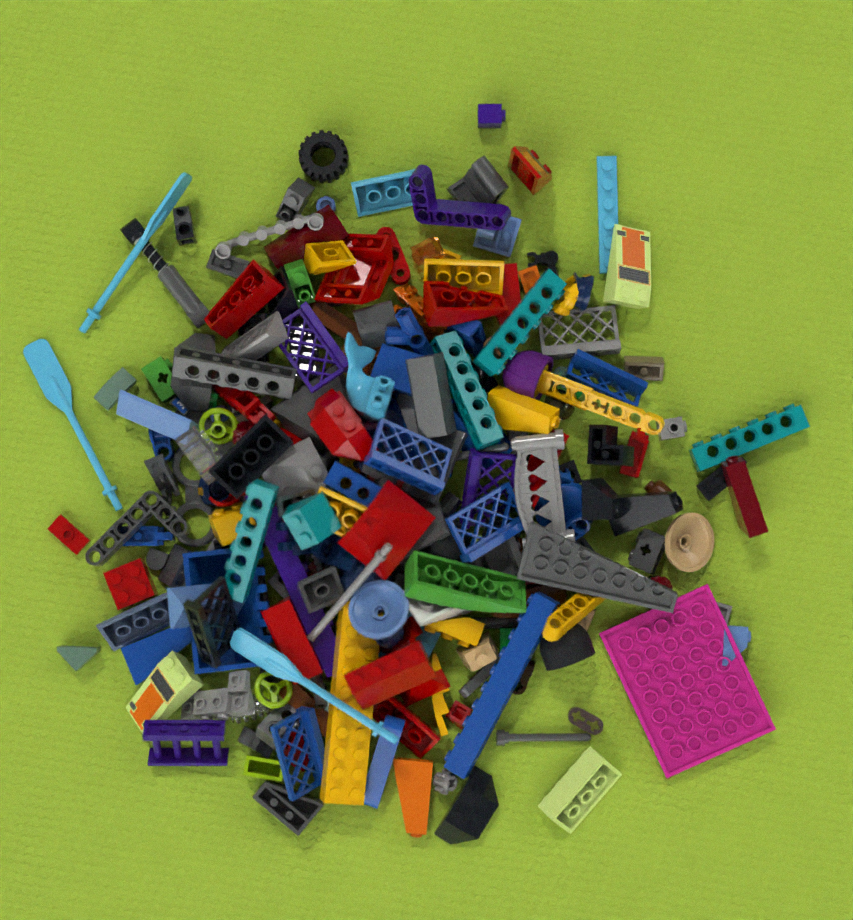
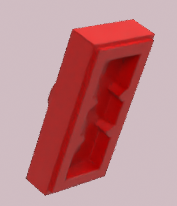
M62 514L47 528L76 555L91 541Z

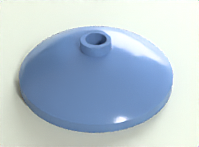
M387 580L371 581L361 586L352 596L348 609L349 619L355 630L361 635L371 639L387 638L398 632L405 624L409 614V602L407 597H404V591L395 583ZM380 612H385L383 616H379Z

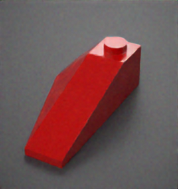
M424 281L423 313L428 327H447L508 313L509 311L502 295L482 290L477 293L467 290L468 287L465 286L460 288L449 286L450 283L445 281Z

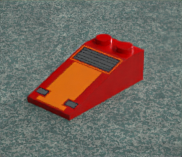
M514 146L511 149L508 167L534 196L551 181L552 171L546 164L542 165L539 162V156L534 150H529L527 147Z

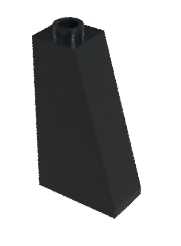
M676 491L620 494L618 496L621 498L623 506L621 518L608 521L616 537L684 510L682 507L683 502Z

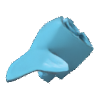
M347 332L345 352L349 365L346 377L348 399L361 418L371 422H378L381 417L385 419L395 382L384 376L372 378L362 371L374 359L377 351L370 347L358 346L354 336Z

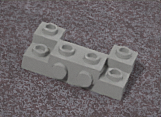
M247 670L229 672L228 688L200 691L199 689L182 704L181 719L229 720V717L253 715L255 701L250 687V672Z

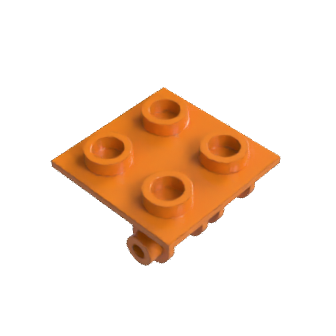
M406 283L393 289L396 292L395 295L398 296L397 299L403 305L406 304V308L411 306L412 311L415 310L414 312H417L421 317L424 316L423 297L417 293L418 290L413 285Z

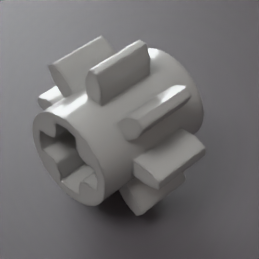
M442 769V773L437 772L433 777L434 790L444 795H448V791L453 792L457 787L456 774L447 769Z

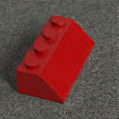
M419 639L346 672L344 677L353 696L362 710L429 681L437 677Z

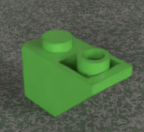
M300 259L285 264L284 268L298 307L305 302L308 304L315 302V294L303 260Z

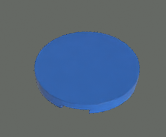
M573 482L561 484L565 522L582 512V485ZM540 497L534 511H538L549 501ZM535 514L536 520L541 526L545 527L551 522V520ZM578 520L581 526L586 524L584 520Z

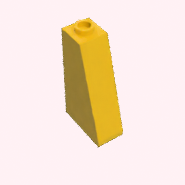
M497 385L488 392L487 401L490 407L494 409L497 423L504 430L549 434L560 424V409L528 396L520 395L500 385Z

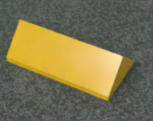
M424 258V281H445L450 283L449 286L457 288L465 286L468 287L467 290L477 293L482 290L502 295L504 261Z
M320 486L317 494L324 493L342 525L334 534L342 537L367 507Z

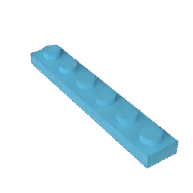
M617 156L596 157L599 274H607L614 224H618Z

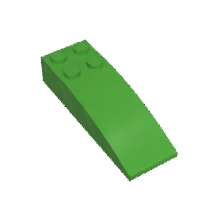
M415 550L405 563L404 597L472 611L497 613L526 612L525 581L517 579L514 575Z

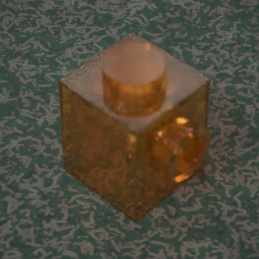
M438 237L428 238L410 248L412 258L418 266L424 265V258L439 259L445 255Z

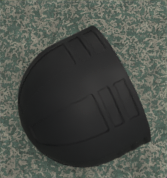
M443 513L445 519L451 516L449 513ZM457 519L452 520L455 527L461 530L462 524ZM450 529L449 536L419 551L462 562L459 556L462 553ZM464 535L463 543L466 548L470 546V536Z
M578 623L557 641L551 642L542 637L539 644L540 653L547 671L575 664L595 654L589 634Z

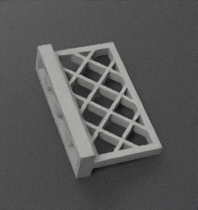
M615 305L591 307L582 312L579 309H572L569 316L574 321L569 327L560 321L563 316L556 314L554 311H550L547 315L543 313L539 318L541 320V323L538 325L541 354L552 357L553 360L570 359L577 349L592 356L620 354L621 342L619 341ZM611 311L612 318L608 323L599 317L602 312ZM589 313L594 317L589 325L579 319L583 314ZM550 317L555 322L548 329L542 324V318ZM596 320L605 326L600 333L591 328V325ZM576 322L585 327L580 335L571 330ZM557 323L566 329L561 337L552 332ZM608 328L614 333L615 339L606 340L601 335ZM587 330L596 336L592 342H587L582 338ZM568 332L577 338L571 344H567L562 340ZM548 334L557 340L554 345L545 346L544 339Z

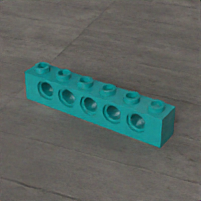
M550 269L543 272L472 362L490 377L495 374L499 375L505 368L504 362L507 359L511 360L517 353L516 347L519 344L523 345L529 338L528 332L531 328L535 330L541 323L539 318L543 313L547 315L553 308L551 303L555 298L559 300L565 293L563 288L567 283ZM542 290H546L548 292V299L542 296ZM530 304L537 308L536 314L530 311ZM518 319H521V320L524 321V323H525V328H524V329H522V328H520V327L518 326V324H517ZM506 334H509V335L512 336V338H513V343H512V344H510V343H508V342L506 341V339H505ZM494 349H497V350L500 351V353H501V358H500V359H497V358L494 357V355H493Z
M455 330L434 337L430 345L434 354L440 352L444 354L449 389L476 450L498 444L503 438L502 427L495 419L494 409L490 407L487 401L486 391L482 389L479 383L478 373L474 371L471 365V358L463 347L464 344L461 336H458ZM449 352H453L456 357L451 356ZM457 369L461 370L464 375L458 373ZM465 387H468L471 392L466 391ZM473 405L478 406L479 410L474 409ZM481 422L486 424L487 428L482 427Z
M793 403L783 407L784 412L777 414L776 411L766 414V419L762 421L756 418L746 422L747 427L741 429L740 426L729 429L730 434L722 436L721 433L710 437L711 441L704 444L702 440L692 444L693 449L688 451L697 472L720 464L730 456L742 455L810 427L802 406L795 407ZM782 417L788 419L789 424L787 427L781 425L780 419ZM764 424L769 425L771 428L768 435L762 431ZM746 431L750 432L753 436L751 442H747L744 439ZM727 439L734 441V448L732 450L728 449L725 445ZM709 446H713L716 449L714 457L709 456L707 453Z
M259 479L253 481L252 484L249 483L246 495H248V498L243 503L240 514H243L241 521H238L235 529L237 537L230 546L232 555L225 564L227 572L224 578L226 579L231 599L241 603L249 596L280 487ZM255 499L261 500L262 507H258L255 504ZM249 518H254L257 521V526H253ZM244 536L249 537L252 541V544H247L244 540ZM239 555L246 558V563L239 560ZM234 574H238L241 577V581L235 580Z

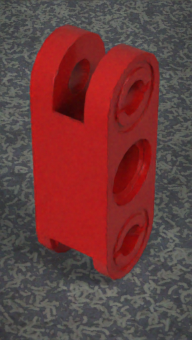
M382 227L377 231V234L390 235L392 252H396L399 255L398 259L394 260V266L390 273L391 279L397 285H404L410 280L409 266L393 229ZM399 272H403V273H404V275L401 276V277L398 276L397 274H398Z

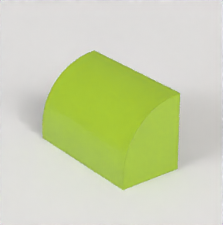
M246 755L243 775L279 782L284 781L279 760Z

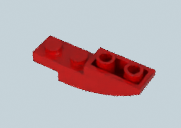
M212 384V390L234 410H238L252 424H255L264 414L271 420L276 418L252 392Z

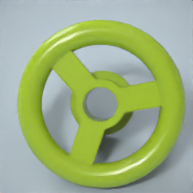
M219 407L212 408L201 416L199 431L206 441L217 445L225 444L233 439V430H236L238 421L231 411ZM214 414V423L205 431L206 419ZM220 414L230 418L232 428L226 426L221 421ZM216 426H221L222 428H221V429H216L215 427H216Z
M264 671L257 677L254 684V693L257 700L265 707L271 709L285 706L290 701L293 693L291 681L282 679L278 683H269L264 678L272 674ZM260 685L263 686L262 694L260 692ZM286 686V696L283 700L277 702L280 688ZM270 687H273L275 692H271Z

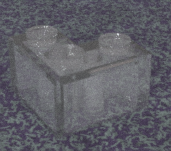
M193 426L175 440L202 479L210 485L216 479L208 471L223 456L220 453H216L218 450L217 446L212 440L209 441L210 439L204 430L199 431L196 426Z

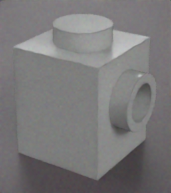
M682 416L663 419L665 425L658 434L659 441L685 436L684 432H687V425L685 420L682 421ZM656 421L657 429H659V428H660V425H659V423Z

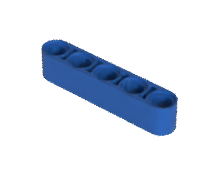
M386 714L383 727L398 736L400 740L405 720ZM381 735L379 736L366 777L364 805L378 809L399 740L396 744H393Z

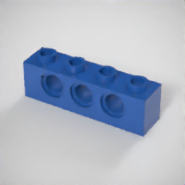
M336 460L323 481L326 484L325 488L335 493L339 491L344 494V497L366 507L370 505L375 495L382 488ZM349 478L352 481V485L349 488H343L340 485L341 479ZM360 488H367L370 493L367 498H360L358 496Z

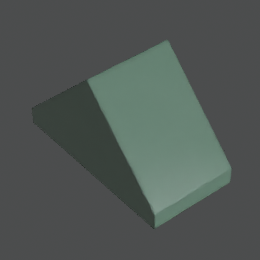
M61 645L57 646V651L75 671H78L100 652V647Z

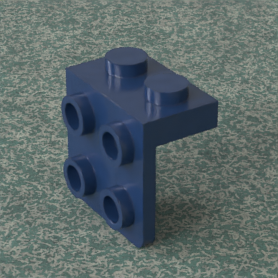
M333 533L319 544L312 546L310 551L320 563L350 572L358 562L356 557L337 543L341 539V536Z

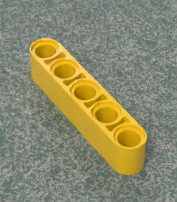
M577 592L547 618L542 631L543 637L551 642L557 641L606 598Z

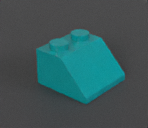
M323 492L288 506L282 515L301 550L319 544L342 527Z

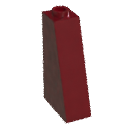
M740 456L726 458V461L721 462L739 528L749 538L767 533L768 528L745 461Z

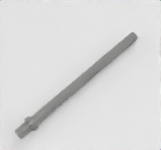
M386 543L381 550L376 551L375 557L307 636L310 641H314L381 561L384 562L387 559L386 555L393 548L391 544Z

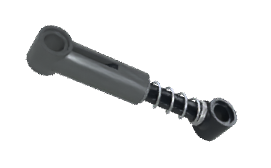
M134 218L122 227L120 231L132 245H136L145 229ZM148 241L142 249V255L148 258L149 263H152L153 269L158 271V279L199 329L206 323L204 319L210 311L192 291L173 265L168 266L169 263L163 260V256H160L157 252L158 249H155L152 246V242Z

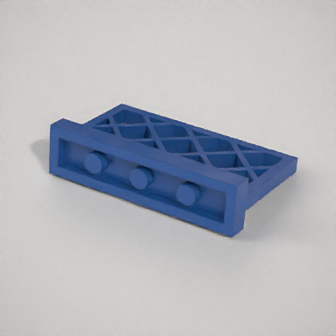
M381 417L364 464L430 494L437 495L445 487L446 482H444L452 449ZM383 425L390 428L393 435L385 437L382 431ZM399 435H406L410 443L403 445ZM395 438L399 448L392 450L387 440ZM383 442L387 452L383 454L376 451L377 444ZM417 443L425 444L428 451L421 454ZM412 446L417 456L410 458L405 448ZM401 450L405 461H398L394 455L395 452ZM437 450L445 453L444 460L440 462L435 454ZM430 454L434 464L427 466L423 456ZM419 459L423 469H416L412 461ZM436 467L440 474L439 478L432 476L429 469Z
M509 482L502 484L445 519L462 553L459 555L462 562L476 560L524 530L519 514L514 519L508 517L510 507L515 508L518 514L515 493ZM504 489L508 493L507 502L500 499L501 491ZM487 499L494 501L492 511L484 508ZM498 503L506 505L504 515L496 513ZM472 508L479 510L477 520L469 518ZM483 512L491 514L489 524L481 522ZM495 516L503 519L499 528L493 526ZM457 517L463 519L461 530L457 529L452 521ZM468 521L475 523L473 534L466 532ZM480 525L487 528L485 537L477 536ZM464 535L472 537L471 544L467 548L463 543Z
M305 706L297 708L296 713L270 726L290 801H295L321 785L325 747L315 709ZM296 719L300 723L298 730L293 728ZM281 727L286 728L283 738H280L278 729ZM291 731L296 733L293 743L288 742ZM301 736L304 739L303 748L298 747ZM286 744L291 746L287 757L283 752ZM296 749L301 751L297 762L292 760ZM306 754L309 758L307 767L302 765ZM291 763L296 765L292 775L288 771ZM301 768L306 770L302 780L297 778ZM312 772L314 782L308 784L307 781L310 776V773ZM297 781L301 784L298 791L294 793L293 787Z

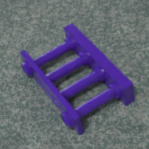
M145 720L143 741H152L153 748L149 750L148 766H227L229 748H221L220 743L225 738L226 721ZM160 741H172L173 748H161ZM180 741H192L193 748H181ZM200 741H212L213 748H201Z

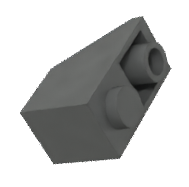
M298 177L288 187L276 217L288 222L293 220L295 215L301 214L308 204L315 187Z

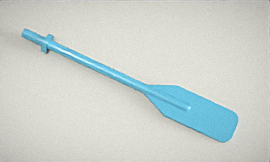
M183 172L178 177L151 217L143 235L93 309L88 308L86 310L89 315L79 328L81 332L85 334L95 319L100 320L102 317L99 314L150 237L163 224L192 181L191 175Z
M38 339L25 346L23 354L46 399L66 414L105 489L102 491L103 496L108 495L116 512L123 509L115 493L118 489L117 486H112L73 412L72 386L49 342L45 339Z
M238 628L234 631L230 640V646L234 651L277 678L300 683L373 730V736L376 737L379 734L393 744L397 743L399 737L383 727L384 722L380 721L377 724L304 677L287 656L245 629Z

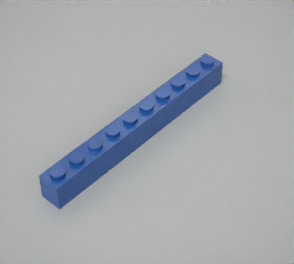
M540 591L531 594L528 598L526 612L519 615L517 628L513 629L508 636L510 642L507 647L504 646L500 651V661L498 664L495 663L489 674L492 675L490 680L485 681L480 690L483 692L480 699L477 698L471 707L473 709L471 716L465 718L462 724L464 727L462 733L456 735L453 741L455 744L453 750H449L444 758L446 761L444 768L462 779L470 775L543 637L542 631L547 618L560 605V602Z

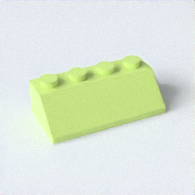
M589 746L575 764L569 768L562 779L556 783L548 795L543 798L538 807L553 822L571 834L622 776V773Z

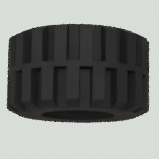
M319 130L317 134L312 132V136H306L304 138L305 142H302L300 145L301 149L298 155L301 168L305 175L314 182L317 180L324 184V181L332 183V180H338L339 176L345 173V168L348 167L347 147L345 142L339 138V135H333L331 131L324 133V130ZM320 148H329L334 151L335 159L328 166H317L312 160L315 151Z

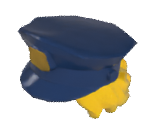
M574 272L573 276L565 281L567 283L563 288L565 293L553 305V311L558 315H569L573 307H578L581 312L585 311L589 304L594 276L586 274L579 277Z

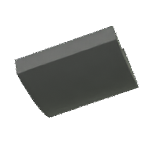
M391 300L353 311L363 346L372 349L382 346V343L385 344L386 326L399 327Z

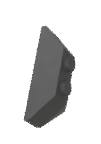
M194 333L178 346L215 353V335ZM178 346L174 348V356ZM171 375L170 387L184 404L185 408L191 411L206 412L209 406L212 384L180 379Z

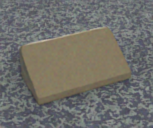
M624 356L623 371L642 380L663 381L664 359L663 357Z

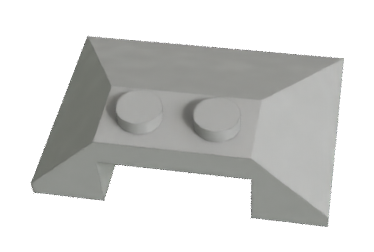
M307 437L291 445L262 474L265 482L280 486L278 494L285 487H313L316 495L320 486H326L323 481L328 472L310 437Z

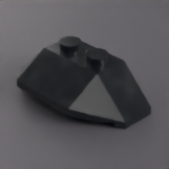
M474 766L434 832L436 836L449 844L479 839L499 806L493 779L490 774Z

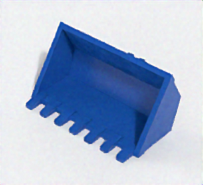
M230 548L182 553L186 586L212 584L220 576L225 577L227 572L225 564L232 555ZM261 550V554H260V557H259V558H263V557H264V556H263V550ZM239 555V560L246 563V558ZM259 567L256 568L249 596L237 618L240 628L245 629L269 644L272 643V636L263 635V627H267L261 615V610L269 608L268 601L260 602L259 593L267 592V585H258V576L265 575V568ZM234 574L235 580L241 581V577L238 574ZM214 627V630H213V633H212L213 637L215 636V633H216V630H217L216 627ZM190 628L195 674L259 667L232 648L220 657L222 664L217 669L203 663ZM223 628L220 638H223L226 628ZM234 629L231 631L230 638L233 636ZM221 642L218 643L217 650L220 648Z

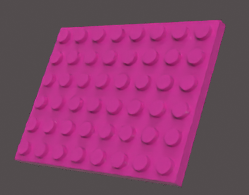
M708 584L677 597L673 613L650 609L599 633L666 778L776 730ZM724 629L736 655V658L732 661L727 657H723ZM722 659L728 660L729 664L722 666Z

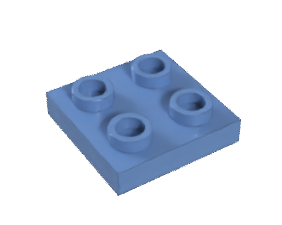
M510 216L502 230L477 229L473 246L511 257L522 219Z

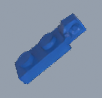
M121 526V533H127L129 527ZM142 526L123 546L164 545V541L175 540V535L171 532H164V527Z

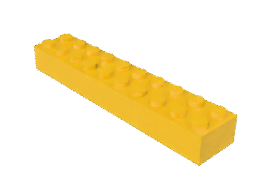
M348 600L338 612L330 693L372 720L373 706L362 710L353 696L344 674L377 659L379 645L376 639L367 638L355 630L349 619L348 609L350 600ZM329 703L320 800L330 804L364 805L371 729Z

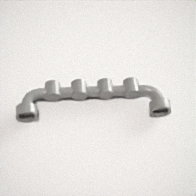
M312 213L307 216L297 214L293 220L288 222L278 220L275 226L267 228L262 225L257 228V231L252 233L242 231L236 238L226 242H219L215 248V254L220 259H226L230 256L234 246H246L250 241L256 239L262 241L267 236L273 234L282 235L286 230L292 228L301 229L305 224H308L311 230L317 231L322 228L324 218L319 213Z

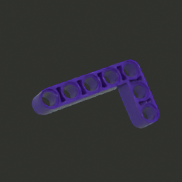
M418 165L409 178L414 216L422 224L502 230L511 216V210L503 204L436 199L432 171L426 165Z

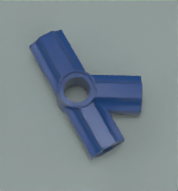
M411 308L399 310L395 317L400 327L386 326L385 344L410 345L416 354L422 356L434 354L423 328L419 325Z

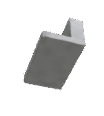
M174 544L167 562L158 577L160 581L172 588L186 586L182 553H192L177 544Z

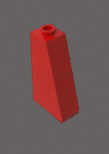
M517 263L504 264L502 296H504L509 311L508 313L495 316L499 327L521 301ZM518 319V326L524 329L523 320ZM506 334L505 337H509V340H513L511 335Z

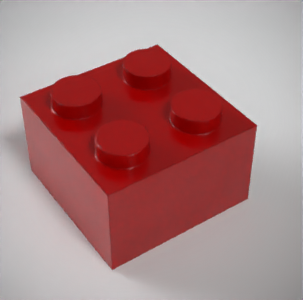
M139 558L103 573L117 610L158 595L144 558Z

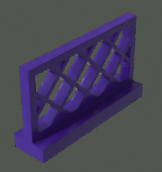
M307 302L300 305V309L282 320L285 329H288V339L284 341V346L282 343L278 346L293 368L297 369L298 375L312 394L344 372L347 373L349 367L348 359ZM299 315L304 320L302 328L292 326L293 319ZM291 330L302 331L300 341L289 339ZM305 332L315 335L314 343L303 342ZM288 343L299 345L297 354L288 353ZM302 345L312 347L311 357L300 355ZM315 348H323L326 351L325 359L314 357ZM299 358L310 360L308 370L298 367ZM313 361L324 362L322 372L311 370ZM327 363L335 364L339 369L333 374L325 373ZM310 374L321 376L320 382L312 387L309 383Z
M470 448L461 509L476 501L480 494L484 493L486 495L488 493L486 490L494 484L499 487L500 485L497 482L505 476L510 480L509 483L512 489H514L517 454L480 452L476 448ZM491 458L494 463L485 469L482 465V459ZM505 460H513L512 466L507 470H504L500 465ZM498 466L503 473L494 479L489 472ZM487 475L492 481L482 487L479 479ZM506 489L502 490L500 495L503 494L508 499ZM486 500L485 507L491 502L494 503V501ZM498 505L496 513L501 512L504 515L503 509L506 505ZM472 508L469 518L473 519L479 510ZM483 512L486 517L481 522L485 523V519L490 517L491 514L488 515L486 512ZM459 518V522L461 524L463 523V519ZM468 521L466 529H469L470 526H475V523Z

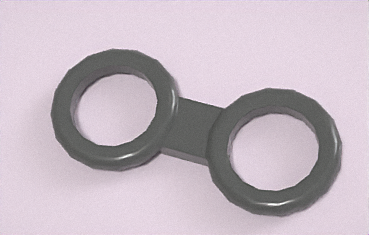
M194 441L189 442L187 445L184 444L178 448L173 456V474L178 482L185 486V504L177 509V512L182 517L185 512L194 508L203 510L207 515L213 514L212 512L214 511L210 505L204 504L200 495H198L200 480L188 479L183 475L180 468L183 455L190 450L196 449L206 453L210 460L211 469L218 462V459L213 449L205 443ZM180 523L176 526L177 533L183 532ZM210 526L207 535L201 539H191L187 536L177 538L186 546L201 547L210 543L214 539V534Z

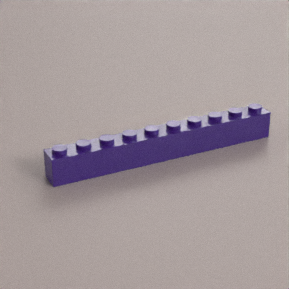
M255 499V504L258 507H262L261 500ZM274 505L264 541L303 626L309 635L325 616L323 609L326 607L310 614L308 613L296 585L298 581L307 578L306 573L310 571L305 561L301 562L298 555H293V550L278 551L277 543L289 542L288 530L276 531L275 523L283 522V517L278 516V510ZM332 620L314 641H311L327 678L332 676L336 633L334 634L331 626H334Z

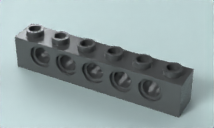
M178 346L174 356L172 376L200 383L215 384L220 387L256 392L261 395L277 396L281 399H291L297 369Z

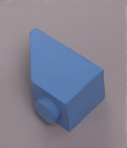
M727 625L741 653L747 648V643L751 641V631H748L746 626ZM724 629L723 657H727L732 661L736 658V655ZM722 659V666H727L729 661Z

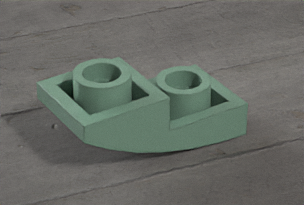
M122 367L102 386L94 396V399L109 411L118 403L120 389L127 392L136 384L137 380Z

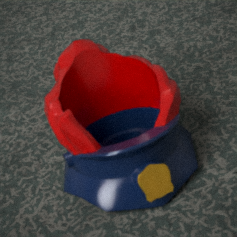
M209 472L200 478L198 495H200L204 504L227 507L239 501V498L236 499Z

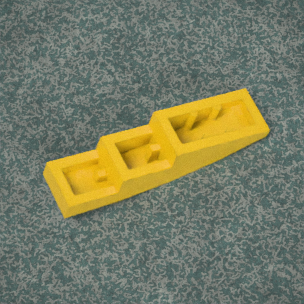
M436 652L432 653L431 661L434 671L442 669ZM449 688L432 695L435 718L441 736L448 734L442 715L449 712L443 693L450 691Z

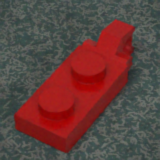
M637 428L636 432L632 431L627 442V446L635 447L634 466H620L619 470L620 474L637 479L639 478L649 443V436L645 435V432L640 431L641 428Z

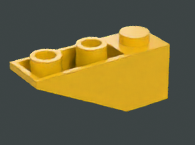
M457 616L422 626L429 633H441V638L449 641L455 639L458 641V645L469 648V645L477 647L485 624L470 617Z

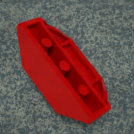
M333 388L316 399L310 422L311 427L333 456L363 462L369 454L373 441L366 429Z

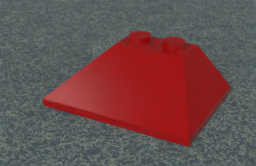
M348 233L350 236L343 240V242L356 259V264L325 273L314 300L316 302L362 305L379 299L394 266L390 235Z
M387 480L375 495L374 500L337 543L366 566L375 557L377 550H381L386 543L391 544L393 548L386 555L387 559L384 562L381 561L373 571L386 580L436 517L390 480Z
M413 615L408 617L403 625L404 638L392 649L379 646L380 651L388 654L416 641L415 637L422 634L423 631ZM443 670L435 671L437 677L400 693L405 705L409 706L451 687Z

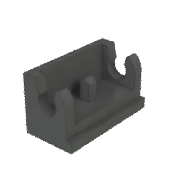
M163 454L144 461L164 499H167L169 491H172L175 497L180 495L178 482Z

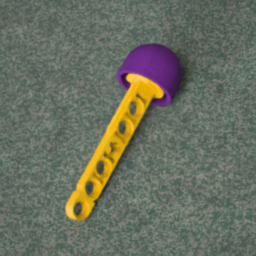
M526 350L515 354L505 364L503 370L504 386L515 393L536 400H540L544 394L630 427L641 428L640 431L651 435L659 434L664 428V420L659 415L651 412L646 413L641 408L552 373V357L536 351ZM559 384L566 387V394H561L558 391L557 386ZM576 392L584 393L585 400L579 401L575 396ZM598 399L601 400L600 404L602 405L600 407H597L596 401ZM619 406L622 409V414H614L612 407ZM631 414H639L641 421L634 422L631 419ZM656 420L660 428L657 430L652 429L650 421Z

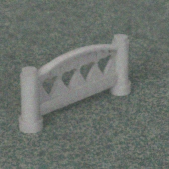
M563 429L555 430L554 433L518 436L511 439L512 451L516 450L517 452L514 472L515 500L526 537L530 522H534L533 516L539 514L551 520L545 528L575 542L574 529L566 530L557 455V450L565 449ZM531 454L545 462L534 471H529L527 469L528 462L526 461V456ZM534 474L547 482L536 491H531L529 489L531 483L528 477ZM536 494L549 502L538 511H533L531 508L533 502L530 497ZM522 538L523 548L526 538Z

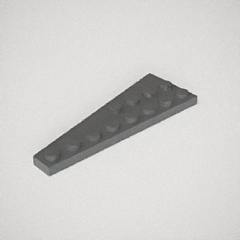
M530 522L516 575L517 579L673 613L678 597L676 591L535 522Z

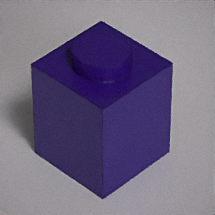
M478 104V128H501L502 122H505L506 113L505 110H502V104Z

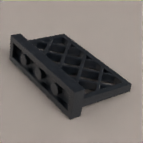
M222 576L213 582L194 601L187 599L183 603L201 661L216 669L222 664L220 657L231 648L230 634L232 629L235 631L240 628L226 579ZM219 587H221V588H220L219 595H218V596H215V595H216V592H217V589H218ZM207 599V603L204 609L202 603ZM214 599H217L214 609H211ZM223 600H225L223 610H220ZM212 613L210 622L208 623L209 614ZM221 614L219 623L216 624L218 615ZM229 615L230 618H229L228 624L225 625L227 616ZM214 627H216L217 630H216L215 636L213 637L212 633H213ZM223 628H226L223 638H220ZM221 642V646L217 650L218 643Z

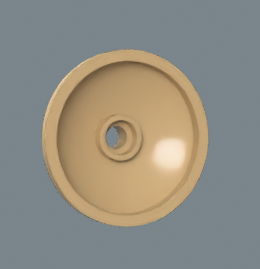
M692 512L683 513L676 517L669 525L665 536V552L669 562L680 571L694 572L701 569L709 561L714 549V532L709 521L702 515Z

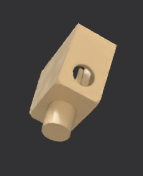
M489 631L481 635L477 647L469 645V648L460 646L456 649L464 666L472 672L498 658V648Z

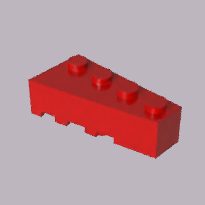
M253 259L211 309L204 321L212 330L228 339L284 287L268 269Z

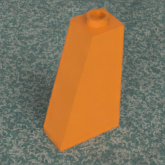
M394 756L393 765L406 833H410L411 837H422V835L427 833L433 760Z

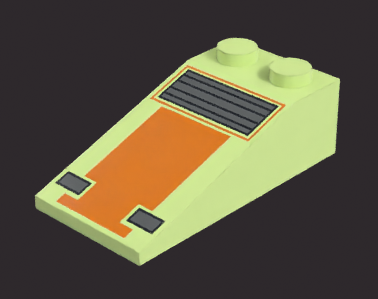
M614 224L603 302L635 309L648 308L651 295L650 232Z
M171 651L157 664L125 708L143 734L145 720H166L204 684L199 676L195 674L193 667L186 657Z

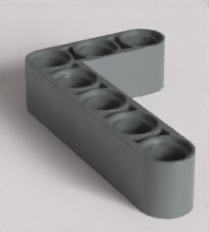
M147 491L88 549L85 559L90 565L103 566L153 515L177 537L183 538L188 536L191 526L162 495L155 491ZM155 495L157 502L154 505H150L149 498ZM141 509L143 516L136 520L135 512ZM169 509L171 512L170 517L163 519V511ZM127 523L129 529L127 533L122 534L121 526ZM179 523H183L185 526L184 531L181 533L176 531V526ZM109 538H113L115 542L111 548H108L106 544ZM99 552L100 559L94 562L93 554Z

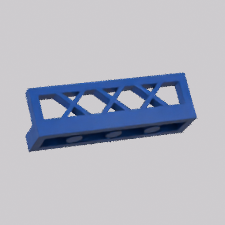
M577 349L570 359L565 377L572 381L593 388L594 391L638 407L640 397L648 386V382L580 349ZM572 369L579 370L582 375L578 376L572 373ZM590 377L596 378L599 384L593 383ZM607 386H613L617 392L610 391ZM625 394L635 397L634 402L628 400Z

